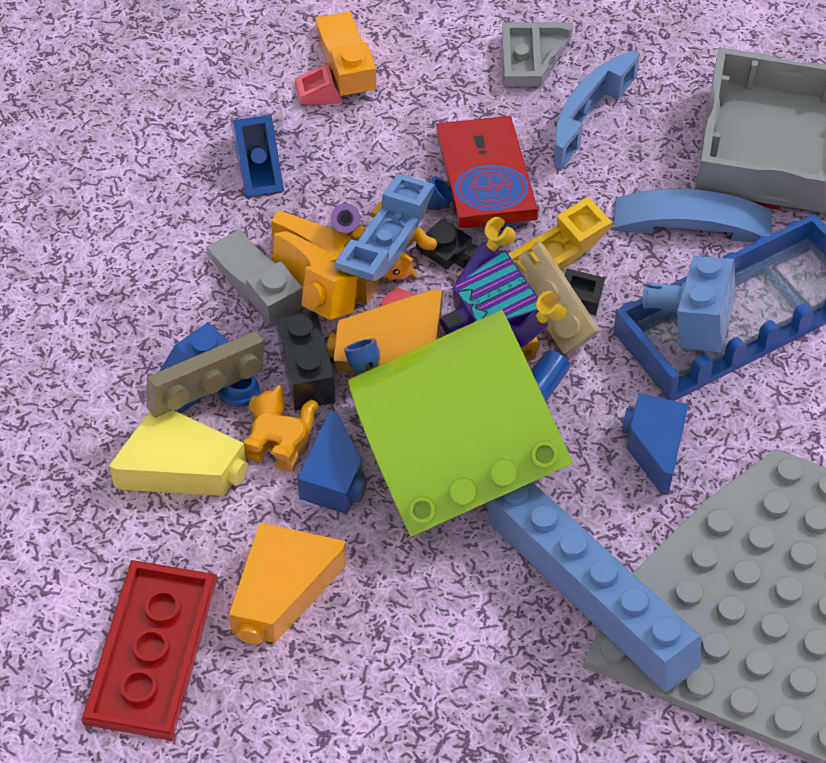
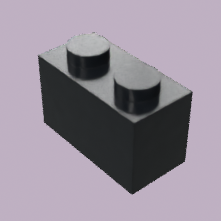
M310 311L276 318L278 344L294 410H301L302 406L309 400H315L318 406L336 403L334 374L318 314Z

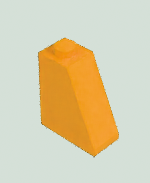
M432 289L338 320L337 334H329L327 349L329 358H334L336 370L356 372L349 365L344 348L360 340L376 339L380 350V361L377 366H380L439 339V318L442 314L443 305L442 290ZM365 364L366 372L371 370L369 364Z
M260 522L229 612L232 634H236L240 640L248 644L259 645L263 641L276 643L345 568L347 561L346 541Z

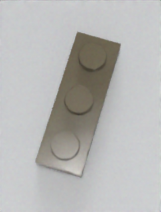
M253 331L148 376L146 390L147 409L156 418L263 370L264 340L256 331Z

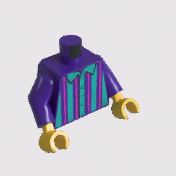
M494 217L487 222L485 227V234L489 239L488 242L482 241L453 286V301L456 310L440 317L439 320L444 333L447 335L503 310L520 348H522L548 326L549 319L554 322L562 321L566 317L567 310L561 304L553 306L561 299V296L553 291H545L538 297L507 251L503 250L500 252L498 250L500 245L507 246L514 242L515 231L510 227H506L502 234L498 236L499 230L504 226L505 221L499 217Z

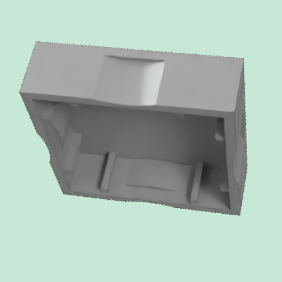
M719 47L712 76L695 189L725 193L749 201L826 213V64L792 62L772 55Z

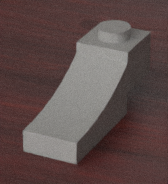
M241 229L206 246L208 256L248 306L253 305L269 326L276 323V318L289 316L304 308L302 306V286L281 261L275 263L270 260L247 238Z

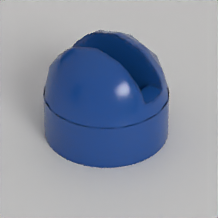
M434 176L427 181L434 184V191L426 209L440 210L452 202L449 186L444 180Z
M375 338L360 340L344 348L347 361L356 372H366L365 364H369L371 369L377 367L380 361V350Z

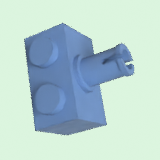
M693 256L686 282H683L682 286L645 283L642 299L643 308L678 310L680 348L722 352L736 297L734 259Z

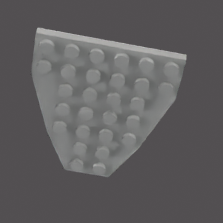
M775 449L709 497L632 573L701 636V666L666 693L601 630H598L584 660L583 667L813 763H826V468Z

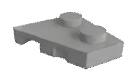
M502 22L504 87H541L572 38L573 23Z

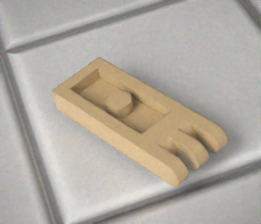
M538 241L532 246L533 252L539 259L538 262L535 261L528 251L519 256L520 261L526 268L525 272L516 261L513 260V262L538 297L545 291H553L561 296L560 301L553 306L556 304L564 306L567 310L566 317L559 322L549 319L546 329L562 353L568 355L601 332V330L545 246Z

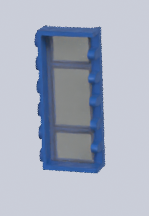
M815 214L801 221H794L787 225L785 229L768 237L763 236L752 245L737 252H730L722 257L734 259L736 297L722 352L680 348L678 310L643 308V298L637 301H629L615 311L613 334L619 338L663 391L665 399L676 401L826 325V225ZM687 276L669 285L682 286V283L686 282Z

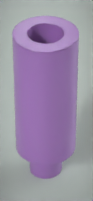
M340 204L332 211L331 223L339 232H352L360 223V213L352 204Z

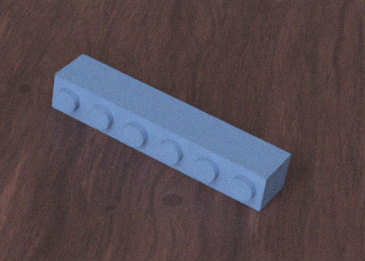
M533 482L487 502L489 523L664 692L667 693L701 666V636Z

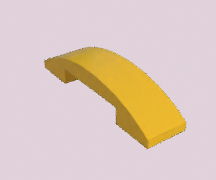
M588 196L556 216V226L510 252L509 256L525 272L526 268L520 261L519 256L528 251L535 261L538 262L539 259L533 252L532 246L540 241L559 269L562 270L594 246L612 228V221Z

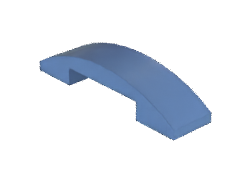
M633 50L607 61L585 77L571 93L562 109L557 124L554 151L555 169L561 171L580 148L582 122L601 98L607 94L619 100L635 80L640 53Z
M397 173L382 195L381 209L359 240L351 239L335 261L334 269L371 281L383 277L397 262L413 237L433 194L434 184Z
M658 189L627 194L615 199L613 231L653 234L654 227L726 232L731 233V241L755 242L763 236L768 237L771 235V210L752 201L725 193L697 189Z

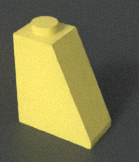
M172 410L156 418L149 411L111 462L109 468L113 485L120 490L224 496L232 484L238 486L243 481L248 470V463L246 462L244 443Z

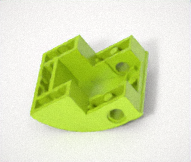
M503 310L348 380L362 426L410 537L573 464L572 458Z

